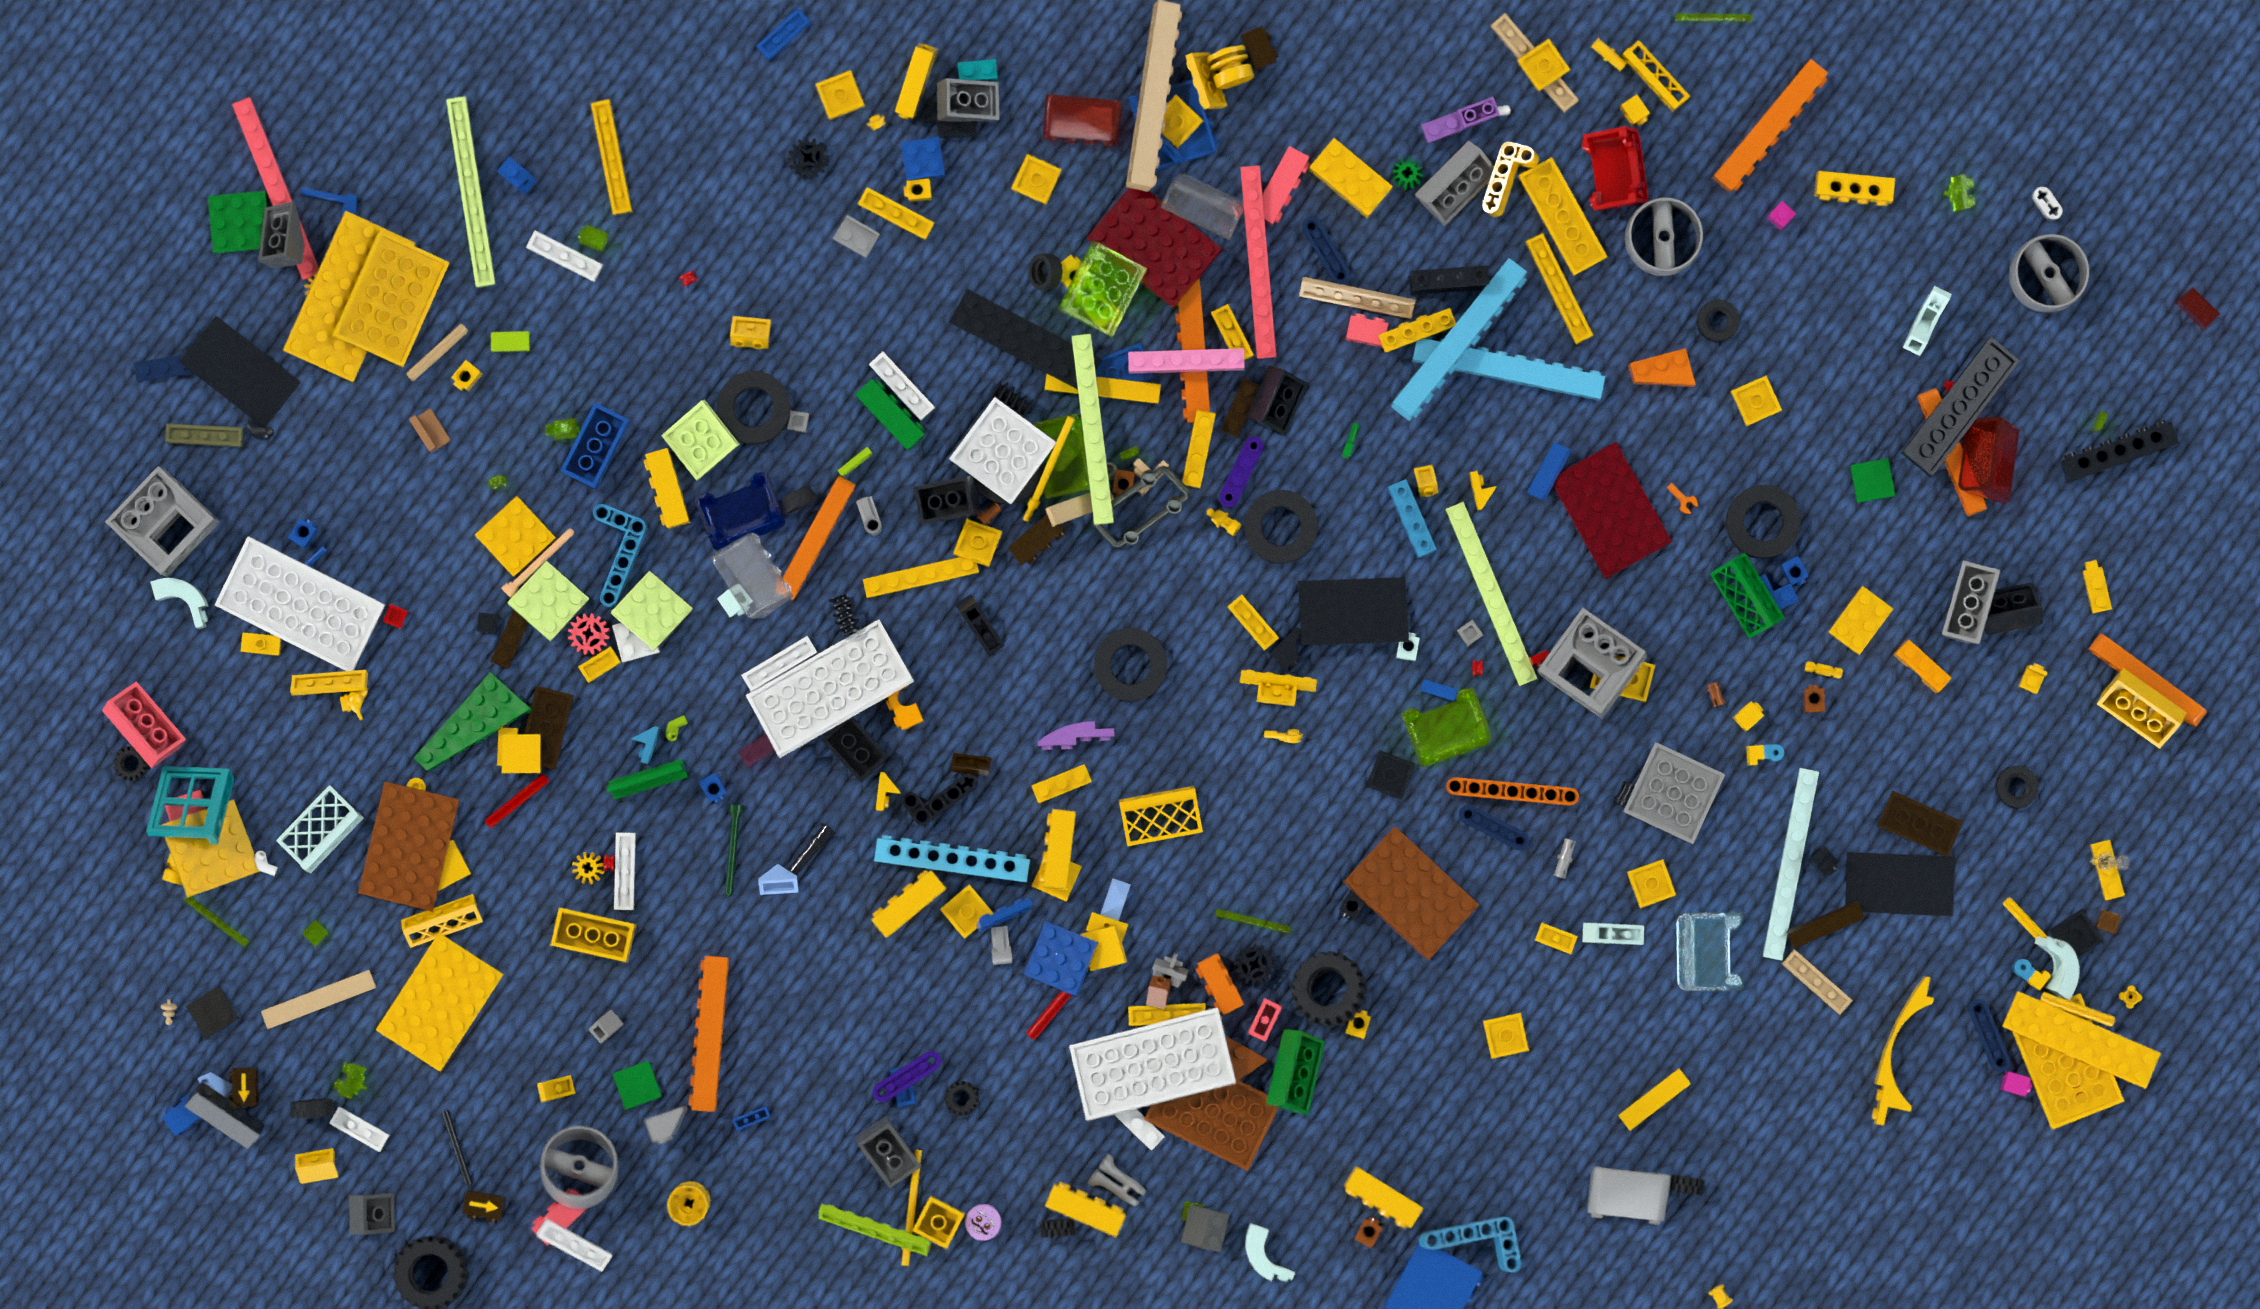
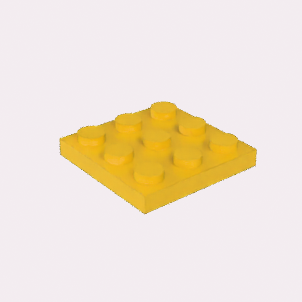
M518 496L475 534L513 577L521 572L556 539Z

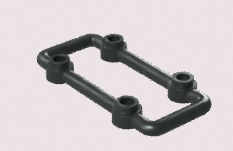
M1159 466L1155 470L1144 471L1140 481L1111 501L1113 513L1115 507L1144 486H1154L1157 477L1162 473L1183 493L1180 497L1173 496L1169 498L1165 508L1137 528L1130 527L1126 529L1124 537L1119 541L1102 524L1094 525L1093 515L1091 516L1092 526L1113 547L1122 548L1126 544H1136L1140 534L1169 513L1176 514L1181 511L1183 503L1190 498L1191 493L1188 487L1170 468Z

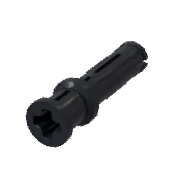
M822 822L821 828L815 835H811L810 843L788 869L792 872L796 868L793 874L798 876L818 849L824 848L825 842L831 835H835V832Z

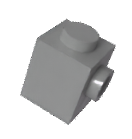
M610 1010L588 1030L600 1043H603L623 1023Z

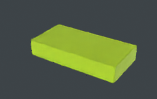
M529 331L491 332V352L530 351Z
M866 447L837 471L842 477H845L872 456V452Z

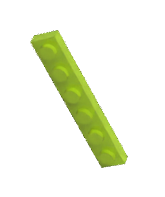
M821 1204L819 1209V1219L925 1256L930 1251V1241L923 1236H915L909 1234L906 1230L891 1228L888 1224L874 1222L868 1217H859L853 1212L839 1210L833 1205Z

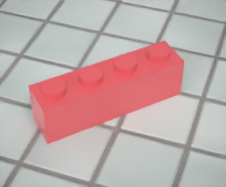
M1290 146L1263 193L1265 223L1273 226L1274 222L1278 223L1283 215L1280 212L1283 206H1288L1292 199V196H1290L1292 189L1296 190L1301 182L1299 179L1301 173H1306L1311 164L1308 162L1309 156Z

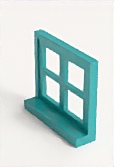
M163 766L146 831L148 836L208 838L210 844L218 845L234 782L230 769ZM172 778H191L186 798L167 797ZM196 779H215L211 799L191 798ZM165 805L184 806L179 826L160 825ZM189 806L208 807L204 827L184 826Z

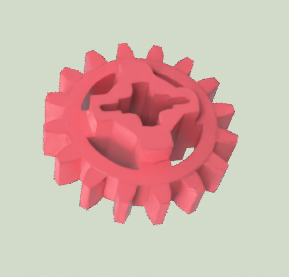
M591 613L590 618L586 614H583V619L577 616L578 622H571L574 628L568 629L572 633V636H569L568 639L574 640L571 646H578L577 652L583 649L585 655H587L588 651L594 655L595 649L601 652L600 646H607L604 641L605 639H610L606 635L610 629L604 628L607 622L601 623L602 617L600 616L594 619L593 613ZM587 622L585 627L582 629L578 628L582 623ZM595 623L599 625L602 633L597 632ZM589 629H591V632L594 633V635L590 636L587 640V636H585L584 633L588 632ZM577 636H581L583 645L579 643ZM596 639L600 640L596 645L591 647L592 642H594Z

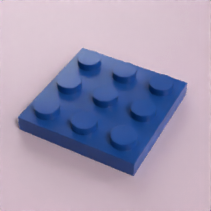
M1045 921L1024 975L1078 996L1099 942Z

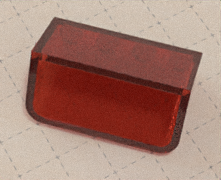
M1046 95L1043 138L1050 142H1057L1058 139H1063L1066 143L1076 144L1077 141H1084L1085 145L1103 143V146L1115 147V144L1119 145L1122 102L1107 99Z
M2002 417L1976 418L1965 433L1958 481L1959 488L1966 493L1999 503L2010 502L2020 430Z

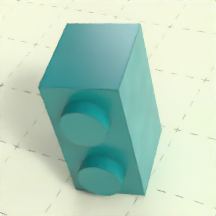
M996 59L958 63L959 79L998 82Z

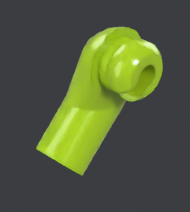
M684 715L668 723L665 736L669 741H675L679 728L688 724Z

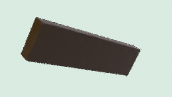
M1854 901L1789 929L1787 934L1793 949L1863 920L1864 916L1858 901Z

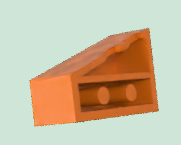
M1686 348L1632 362L1628 365L1633 384L1694 387L1696 385Z
M1218 953L1197 963L1198 968H1196L1200 979L1205 978L1207 985L1204 987L1209 996H1214L1216 1002L1213 1004L1215 1008L1219 1009V1012L1225 1015L1244 1005Z

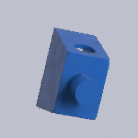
M510 157L497 170L499 175L524 195L537 182L529 172Z

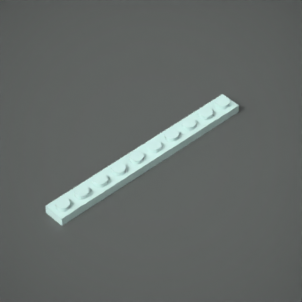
M1799 768L1762 957L1777 960L1783 959L1787 930L1789 928L1819 776L1818 771Z

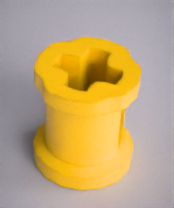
M1723 1284L1708 1292L1718 1304V1309L1727 1306L1733 1301L1723 1289Z

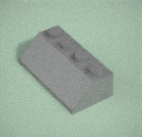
M1468 141L1415 195L1423 206L1445 226L1490 181L1494 166L1480 148Z
M1967 561L1962 562L1942 632L1944 637L1980 645L2001 570Z

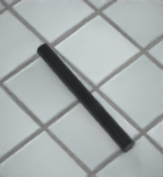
M449 1110L442 1112L465 1186L473 1184Z

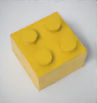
M931 1195L912 1231L947 1249L965 1213Z

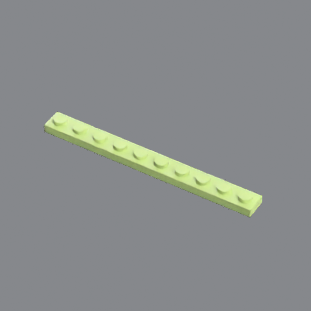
M466 97L446 99L475 284L477 288L496 285Z
M1091 334L1072 336L1094 525L1114 523Z
M1464 502L1445 509L1518 685L1521 686L1537 679Z

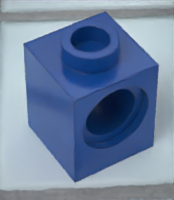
M306 518L305 521L299 519L288 538L307 549L319 530L315 528L316 523ZM307 527L309 534L306 537H301V529Z
M1799 556L1779 565L1788 584H1794L1795 587L1805 583L1804 578L1809 576ZM1795 567L1799 570L1798 578L1790 575L1791 568Z
M717 773L699 781L709 802L714 801L716 804L726 799L724 795L728 794ZM712 784L719 786V792L715 795H712L709 791V787Z

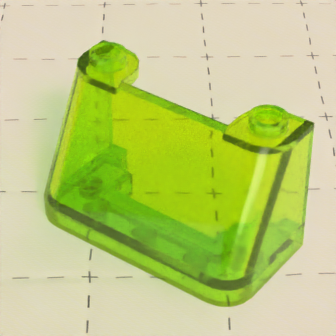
M1070 414L1032 424L1056 442L1067 416L1075 419L1043 490L1046 499L1090 491L1081 414ZM1053 449L1051 450V452H1050V453L1048 454V456L1046 457V464H1047V462H1048V460H1049V457H1050V455H1051Z
M1474 688L1459 691L1455 702L1421 714L1418 709L1414 708L1407 709L1401 713L1417 761L1422 767L1480 748L1491 741L1489 725Z

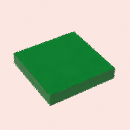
M1888 458L1850 465L1857 503L1895 496Z
M649 1060L613 1073L625 1110L662 1097Z

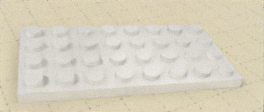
M248 536L215 606L345 671H354L386 604Z
M877 620L752 691L746 697L776 753L781 758L911 684L914 680L880 620Z
M1218 1008L1069 1046L1087 1121L1236 1083Z

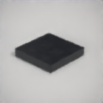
M1379 750L1366 786L1402 800L1415 763Z
M2080 909L2049 929L2054 939L2064 941L2072 947L2077 958L2103 942L2083 909Z

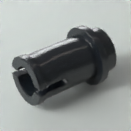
M1623 781L1617 796L1613 797L1615 799L1614 803L1624 807L1634 786Z

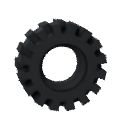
M133 746L124 747V749L118 751V754H115L114 757L116 758L113 760V768L116 770V774L124 780H140L143 776H146L147 770L149 771L150 769L149 765ZM130 756L136 757L139 762L138 768L134 771H128L125 768V760Z
M957 1081L951 1084L945 1092L944 1098L949 1111L961 1116L972 1113L977 1108L980 1099L977 1088L967 1081ZM958 1091H966L970 1097L968 1104L964 1106L958 1105L954 1099L955 1094Z
M1671 1174L1669 1190L1703 1195L1705 1180Z
M1075 1220L1040 1221L1041 1237L1074 1236Z

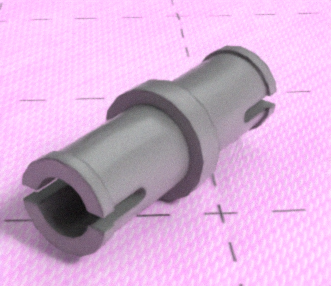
M1564 839L1561 853L1557 857L1559 860L1554 876L1562 879L1566 878L1569 863H1572L1573 860L1571 856L1576 844L1575 841Z

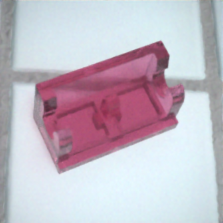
M767 734L740 750L739 755L744 760L745 765L750 768L774 752L775 749Z

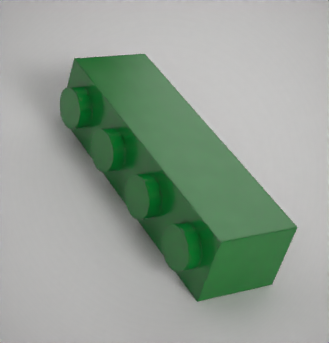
M871 379L855 394L856 397L909 452L925 437L923 433L925 429L918 422L914 424L909 419L911 414L905 408L901 410L896 405L898 403L896 398L892 394L888 396L883 391L885 387L878 380L874 382Z

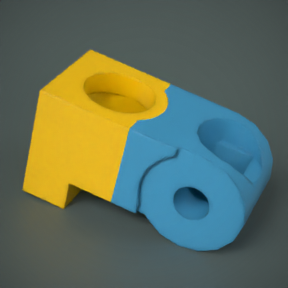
M1777 744L1746 747L1747 766L1758 765L1757 760L1768 759L1773 762L1779 761L1784 756V749Z
M2026 959L2016 960L2013 964L2014 973L2037 991L2041 990L2051 976L2045 970L2039 973L2031 967V963Z

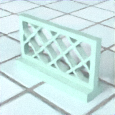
M329 785L276 841L306 872L312 873L364 817ZM330 792L335 796V804H325V797ZM346 806L350 810L345 817H338V807ZM322 807L321 818H312V810L314 808ZM325 807H335V817L325 818ZM335 820L334 829L332 831H325V821ZM302 821H308V832H299V824ZM312 821H321V831L312 832ZM312 834H321V842L318 845H312ZM288 835H295V846H287L283 842ZM298 835H308V845L298 846ZM298 848H308V856L303 861L298 857Z

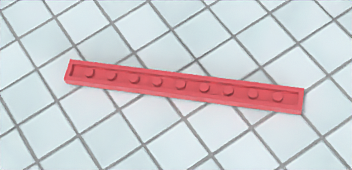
M249 97L232 104L272 205L293 202L252 99ZM299 219L304 241V253L302 263L296 265L302 280H307L309 277H314V274L319 270V266Z
M1260 166L1240 167L1257 359L1277 357Z

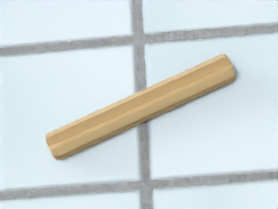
M463 324L456 327L407 372V376L412 381H415L468 332L467 328Z

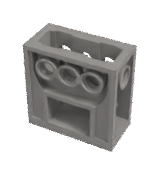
M158 466L105 522L160 575L168 577L221 521L166 469ZM163 489V495L159 497V492ZM150 503V508L146 511L145 508ZM182 515L195 528L170 553L157 540ZM136 517L137 522L133 525L132 521Z
M1582 608L1542 663L1538 672L1545 680L1603 719L1643 664L1647 654L1639 646ZM1589 632L1594 634L1590 639L1585 638V635ZM1604 643L1610 645L1609 648L1605 650L1601 649L1600 647ZM1618 655H1625V658L1623 660H1616V657ZM1574 660L1602 679L1590 697L1562 678Z

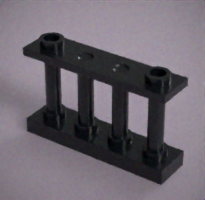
M1488 265L1411 271V276H1409L1410 296L1484 290L1489 285Z

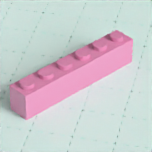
M1244 349L1128 352L1129 374L1244 370Z

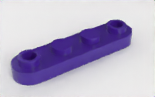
M1250 437L1245 441L1219 495V501L1224 507L1231 508L1237 504L1262 453L1263 442L1260 438ZM1256 443L1257 449H1251L1250 444ZM1227 494L1232 495L1233 499L1231 501L1225 499Z
M928 1051L883 1079L873 1088L874 1098L880 1102H885L939 1068L941 1064L940 1055L935 1051ZM929 1057L935 1058V1062L933 1064H930L928 1062ZM881 1088L886 1089V1094L881 1095L879 1090Z

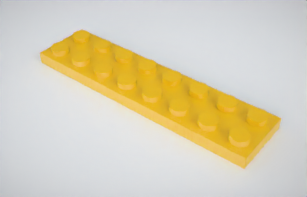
M2019 991L2016 992L2002 1027L2144 1089L2148 1085L2161 1054Z

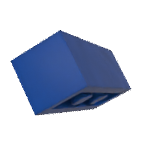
M1423 679L1420 688L1422 692L1455 701L1458 691L1457 689Z
M765 1106L732 1120L736 1130H740L768 1119L771 1115L768 1107Z

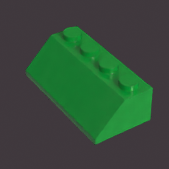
M1283 1030L1266 1104L1278 1109L1308 1115L1325 1045L1324 1040L1299 1030Z

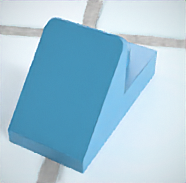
M654 726L632 738V740L646 743L645 747L640 749V762L650 765L660 732L659 727Z

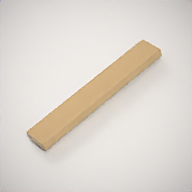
M1506 13L1491 24L1490 27L1518 59L1535 48ZM1561 78L1544 88L1563 113L1579 101Z
M1303 277L1299 293L1300 297L1408 319L1412 318L1415 299Z
M367 970L265 1009L261 1013L267 1029H270L377 987L371 971Z

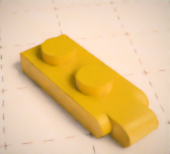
M2097 560L2085 562L2086 570L2082 572L2092 614L2111 610L2112 606L2102 566L2098 567Z

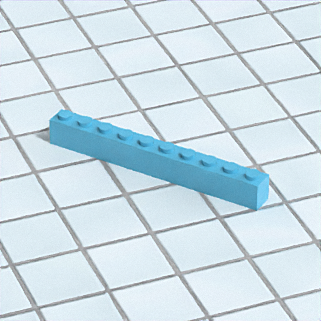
M1510 258L1504 263L1489 282V285L1484 288L1393 401L1391 408L1409 421L1413 417L1417 418L1423 410L1421 406L1425 402L1428 404L1433 398V391L1443 386L1446 381L1444 379L1448 373L1451 375L1457 368L1456 363L1459 359L1463 360L1469 353L1467 349L1470 345H1476L1481 338L1479 334L1482 330L1485 332L1492 324L1491 319L1494 316L1498 317L1504 309L1502 307L1506 301L1509 303L1515 296V289L1517 287L1521 288L1527 281L1525 278L1526 270Z
M1429 336L1416 341L1412 362L1424 364L1443 339H1440V342L1432 340L1433 337ZM1469 347L1467 349L1469 351L1467 356L1463 360L1459 359L1456 363L1457 368L1455 371L1598 401L1601 399L1605 376H1602L1599 371L1590 370V373L1582 372L1583 369L1579 367L1563 368L1564 364L1553 362L1552 365L1545 364V360L1541 359L1530 361L1526 360V356L1522 355L1511 357L1507 356L1508 353L1503 351L1491 353L1488 348L1478 347L1477 349Z

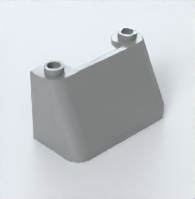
M1591 1166L1587 1213H1591V1217L1595 1218L1611 1215L1648 1219L1651 1224H1660V1221L1665 1220L1671 1175Z

